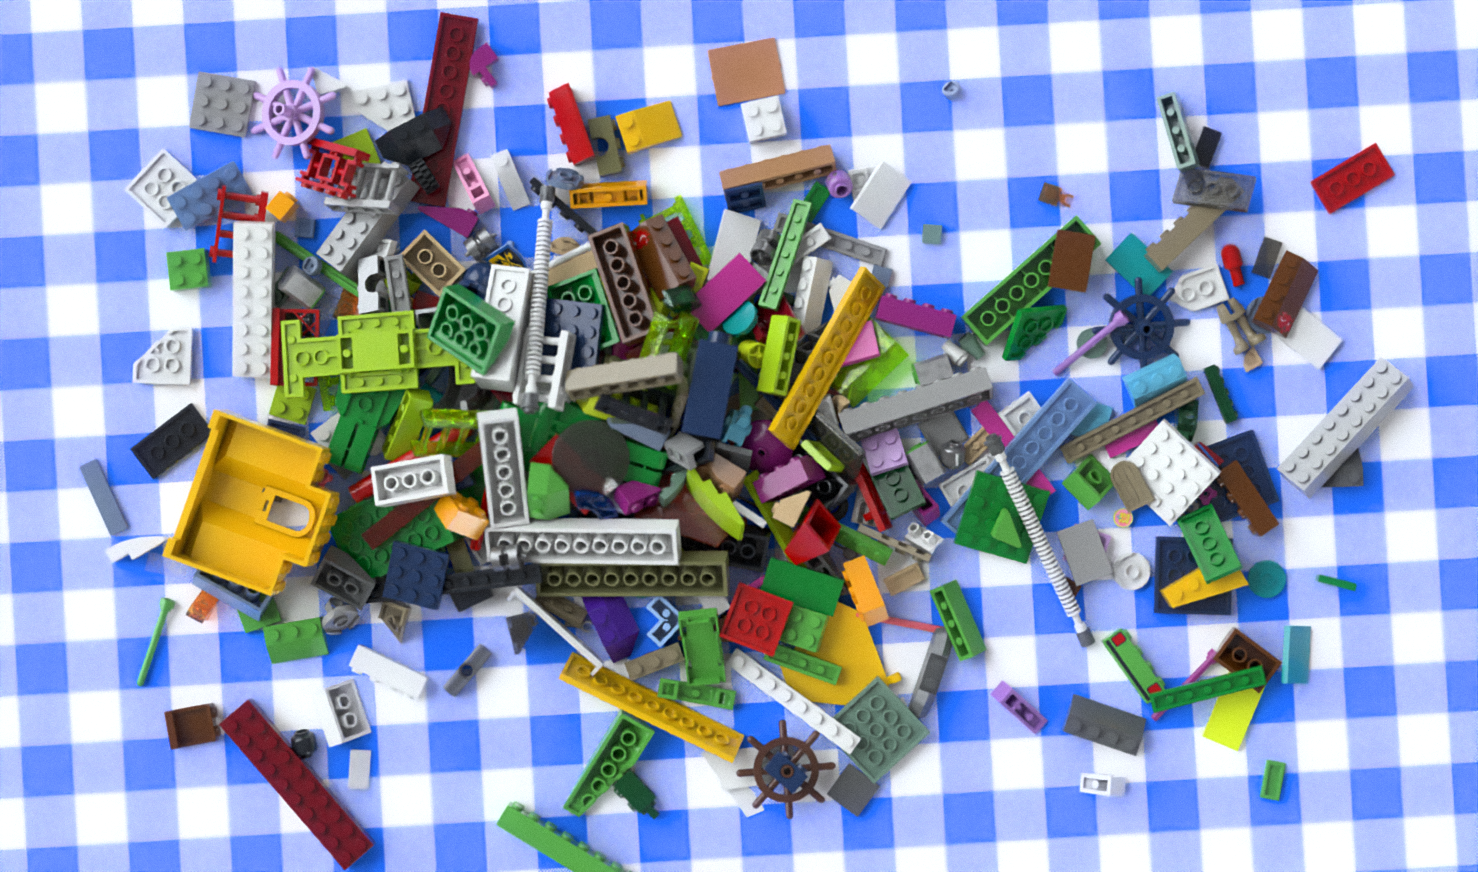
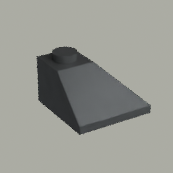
M1359 448L1351 454L1322 487L1363 486V465Z

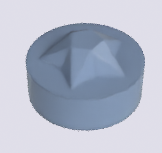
M952 80L943 85L942 93L946 99L955 100L962 94V88L957 81Z
M309 256L304 260L302 269L307 275L316 276L321 272L322 262L317 257Z

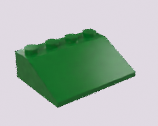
M597 268L548 286V298L604 305L600 351L621 342Z
M449 285L443 288L427 338L484 376L508 342L516 321L462 285Z

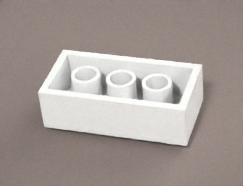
M441 454L371 467L376 506L388 507L456 494L452 458L449 455Z

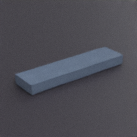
M98 459L78 466L109 535L113 536L128 529L129 527Z

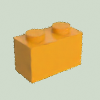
M279 191L266 206V209L281 222L286 223L300 206L296 203L298 199L291 193Z

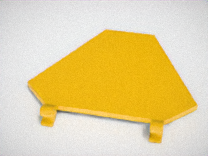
M837 602L833 617H829L819 652L815 653L797 646L793 648L842 666L836 685L780 666L786 683L811 702L846 705L877 676L888 686L889 684L901 681L899 672L886 676L866 622H861L860 617H856V613H858L856 609Z

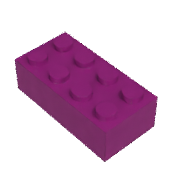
M890 293L880 297L874 320L945 339L951 338L957 316L953 314V310L942 308L941 311L936 310L934 305L923 303L922 306L917 305L915 300L905 298L904 301L898 300L897 295Z

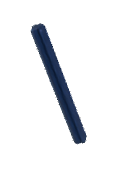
M741 358L735 362V367L757 390L759 376ZM759 392L778 412L783 402L776 395ZM806 428L802 438L804 440L817 441L812 432Z

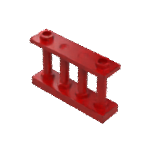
M222 185V189H218L217 200H220L215 244L210 246L209 257H213L212 262L216 263L217 256L233 258L232 250L218 249L219 237L233 239V231L221 230L222 218L238 221L265 222L269 191L261 190V195L253 196L226 192L227 185ZM224 200L254 203L255 206H259L258 214L250 215L223 211Z

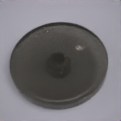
M587 419L569 425L559 434L553 445L551 462L554 471L569 485V492L581 497L592 498L608 494L620 485L627 474L630 455L627 443L619 431L611 428L604 421Z

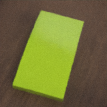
M695 468L691 471L687 469L686 487L698 505L724 531L738 541L742 540L744 522L728 494L724 492L719 495L710 479L703 482Z

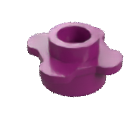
M1209 485L1198 498L1202 501L1203 505H1208L1209 501L1217 496V491L1213 490Z

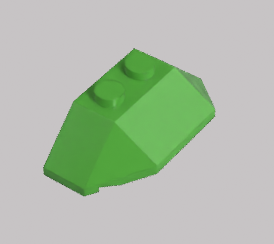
M531 462L527 490L529 517L550 520L570 514L569 485L554 471L551 465Z

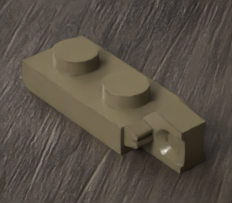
M536 596L535 598L547 611L577 628H580L588 614L587 610L564 597Z

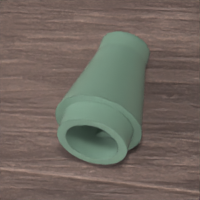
M970 331L958 340L960 347L976 360L984 356L985 352L981 348L976 336L971 334Z

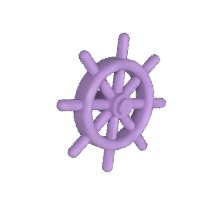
M278 67L276 73L280 83L274 86L267 96L259 92L253 93V98L263 103V123L252 127L251 133L258 134L266 130L268 135L277 142L272 153L273 159H278L284 145L300 146L304 159L308 160L311 158L307 143L320 130L329 135L335 132L333 127L323 122L325 118L324 103L335 99L336 93L330 92L321 96L310 85L315 73L314 67L308 68L303 82L287 80L284 69ZM299 89L295 101H293L290 90ZM307 94L311 101L301 105ZM282 95H284L286 104L278 102ZM313 109V117L305 115V112ZM286 121L280 133L276 125ZM301 121L309 125L304 132ZM292 126H294L297 136L288 137Z

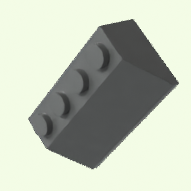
M1073 694L1061 730L1137 756L1143 738L1146 718Z

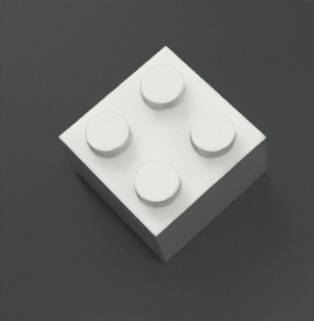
M778 95L741 104L749 144L787 134Z

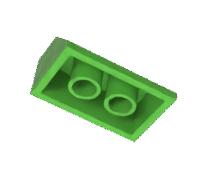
M323 616L263 627L265 644L271 663L275 664L329 654L326 633L321 622Z

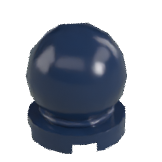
M484 262L471 265L465 271L463 280L459 281L458 284L485 301L492 265Z

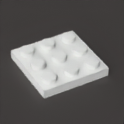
M162 148L123 190L167 229L178 217L166 197L198 179L167 150Z

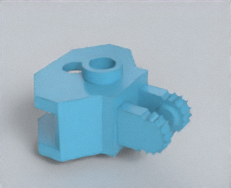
M745 405L739 411L730 409L723 422L720 438L722 442L725 443L727 440H731L734 442V446H742L745 437L750 434L752 425H750L752 408Z

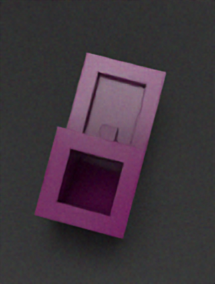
M487 42L472 54L470 70L474 78L482 74L480 79L486 87L490 85L493 89L498 83L488 71V68L498 62L499 59Z

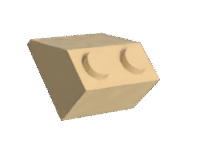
M808 490L784 498L780 502H775L771 511L774 513L773 518L794 528L812 492Z

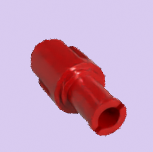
M1232 243L1224 245L1221 250V258L1224 268L1230 272L1233 287L1245 284L1240 268L1243 265V260L1239 248Z

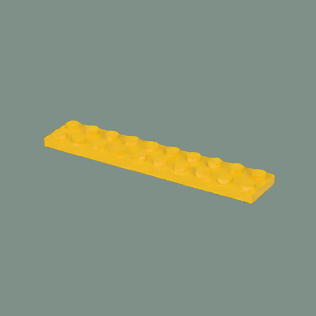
M860 266L768 428L789 449L794 450L886 288L866 267Z
M575 652L571 653L558 679L653 726H657L688 743L694 744L723 760L733 763L745 735L671 699L657 697V692L603 666L592 676L590 673L596 666L587 658Z

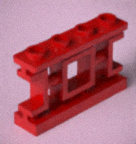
M317 138L309 141L307 144L311 145L309 151L312 156L307 171L300 170L299 174L302 176L301 178L296 177L295 180L301 182V187L324 192L331 196H336L337 193V197L348 200V197L356 198V194H353L352 191L356 190L357 187L351 185L357 167L364 168L362 161L369 162L371 155L355 148ZM320 149L326 150V151H329L330 153H329V154H327V153H321V152H319V150H320ZM343 156L354 158V161L349 159L346 160L343 158ZM334 160L336 163L331 178H327L332 161ZM309 179H319L320 183L310 181ZM334 184H335V185H338V186L341 185V186H343V187H345V188H344V190H342V189H339V188H335V187H333V186H334Z

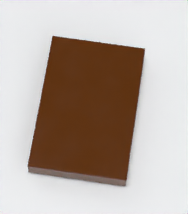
M1057 229L1047 287L1086 293L1095 235Z

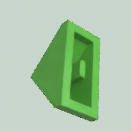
M1006 508L1001 509L991 535L995 539L1017 548L1022 547L1009 511Z

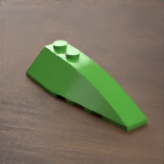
M620 709L583 769L564 803L563 809L580 817L616 780H619L637 762L655 731L644 720Z

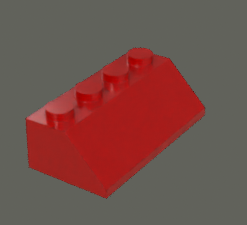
M569 82L548 92L549 98L546 99L549 108H554L556 115L553 116L556 127L560 126L562 134H559L562 145L566 144L569 150L565 152L568 162H573L575 167L595 160V154Z

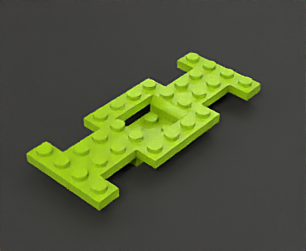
M414 310L337 316L338 335L302 339V320L281 321L284 392L286 399L306 397L305 378L341 375L342 394L419 388L418 369L455 366L456 385L477 384L471 377V367L427 338L430 328L416 329Z

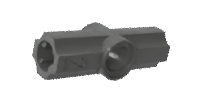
M479 643L444 684L443 688L445 691L456 698L493 653ZM465 665L472 667L473 672L469 676L463 673Z

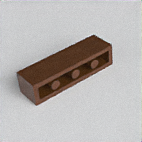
M1233 460L1220 469L1221 473L1215 480L1221 488L1224 486L1228 492L1226 497L1231 504H1236L1238 515L1242 520L1246 519L1249 524L1247 528L1253 536L1261 537L1279 525V522L1237 460Z

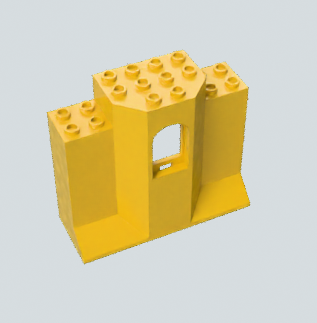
M214 409L208 424L211 432L173 537L168 538L162 556L270 596L279 594L285 588L286 581L284 579L286 573H290L293 563L309 567L319 561L324 545L328 544L330 540V528L337 521L338 516L335 514L340 502L339 492L318 485L319 482H322L325 475L323 471L324 466L330 461L331 453L329 452L331 448L246 418L229 409ZM276 495L307 507L309 521L304 529L295 531L267 520Z

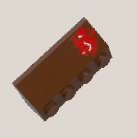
M662 214L645 220L631 231L645 276L659 302L694 288L697 277Z
M1286 250L1251 323L1286 339L1319 270L1306 259Z

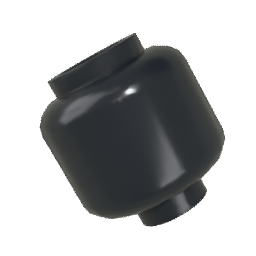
M309 729L297 730L291 737L294 752L303 759L312 757L313 753L318 749L316 736Z

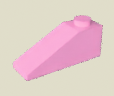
M469 153L455 159L453 166L478 214L480 215L496 207Z

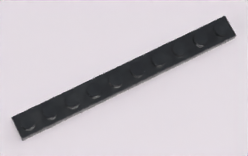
M541 563L524 564L523 569L510 570L508 567L506 571L498 572L491 568L449 573L446 575L443 594L542 583L544 581ZM385 581L376 582L365 604L394 600L382 597Z

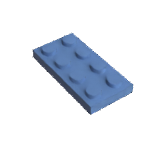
M234 160L166 197L185 231L219 213L220 200H217L218 189H222V185H227L226 192L246 195L253 194ZM225 199L223 210L240 201Z

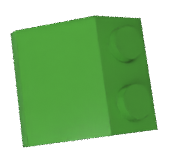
M1089 454L1061 483L1087 510H1090L1102 500L1114 486L1110 478V472L1092 454Z

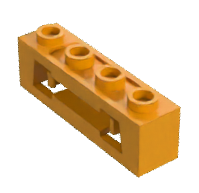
M647 180L583 183L581 188L569 190L570 208L647 205Z

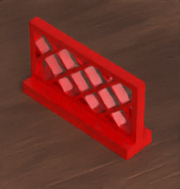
M272 308L270 385L284 386L281 321H286V313H294L298 320H302V323L308 328L302 333V338L309 331L316 338L320 337V309ZM308 313L315 314V322L311 326L303 320ZM314 377L313 382H305V386L318 387V377Z

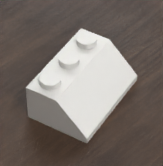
M353 678L311 692L329 747L371 733Z

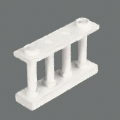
M529 327L526 328V333L523 336L524 344L516 389L513 392V403L518 406L522 404L523 393H525L526 385H528L525 367ZM562 330L559 338L543 337L542 344L558 345L556 357L543 355L541 357V363L555 364L554 374L552 376L540 375V377L536 378V382L552 384L550 394H539L538 402H547L548 407L555 411H563L566 371L571 370L577 336L569 331Z

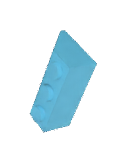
M1173 353L1123 376L1122 380L1135 408L1186 382L1187 375L1180 358Z

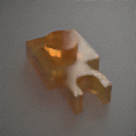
M1044 182L1038 201L1055 207L1058 202H1061L1063 206L1070 208L1071 205L1065 203V198L1073 199L1074 195L1061 194V187Z

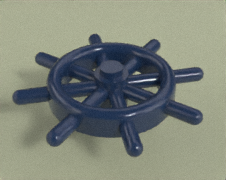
M1136 277L1134 280V295H1130L1120 302L1109 293L1103 295V299L1114 308L1111 312L1109 323L1113 321L1114 314L1119 310H1122L1131 322V324L1116 327L1109 333L1112 343L1117 348L1107 361L1109 365H1114L1122 354L1134 359H1140V369L1148 365L1147 359L1153 358L1163 351L1168 355L1174 353L1179 357V353L1169 344L1173 338L1175 327L1189 326L1191 321L1189 319L1174 320L1171 310L1166 305L1175 293L1174 288L1170 287L1159 299L1149 294H1143L1142 279ZM1144 302L1153 304L1152 309L1144 317ZM1136 303L1137 317L1126 308ZM1161 311L1164 321L1151 322L1157 313ZM1106 326L1093 327L1092 333L1097 334ZM1165 328L1163 337L1160 338L1153 332V329ZM1132 331L1122 342L1118 332ZM1146 336L1156 344L1148 350L1146 347ZM1138 337L1139 351L1128 348Z

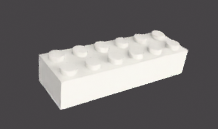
M516 408L477 412L490 527L492 529L530 524Z

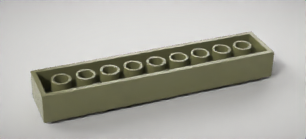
M682 551L678 565L541 563L544 582L536 583L537 597L728 596L730 589L728 551Z

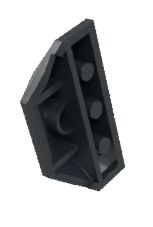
M444 107L425 112L389 130L375 140V143L383 159L409 166L418 159H424L443 149L452 123Z

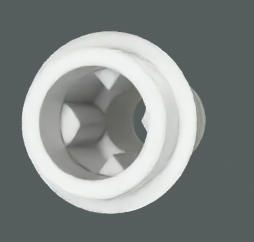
M947 340L941 347L954 366L961 367L970 357L966 350L950 340Z

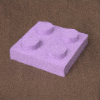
M897 428L861 439L872 476L909 465Z

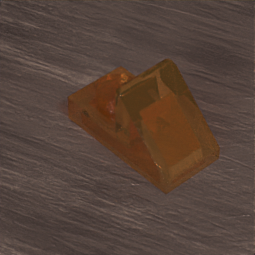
M201 590L187 610L186 616L203 624L205 620L210 618L219 599Z

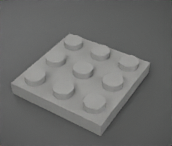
M198 71L189 128L246 138L256 81Z

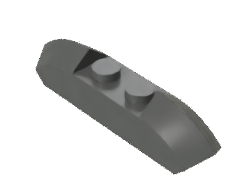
M945 627L936 628L933 632L908 708L918 719L926 717L930 711L950 656L952 642Z

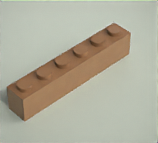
M828 144L735 168H728L719 171V176L725 196V189L762 182L763 190L767 191L828 176L837 168L831 145Z

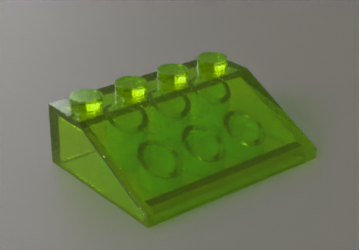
M870 316L867 321H873L880 357L840 368L831 384V387L839 395L846 397L850 401L849 406L852 409L909 356L897 341Z

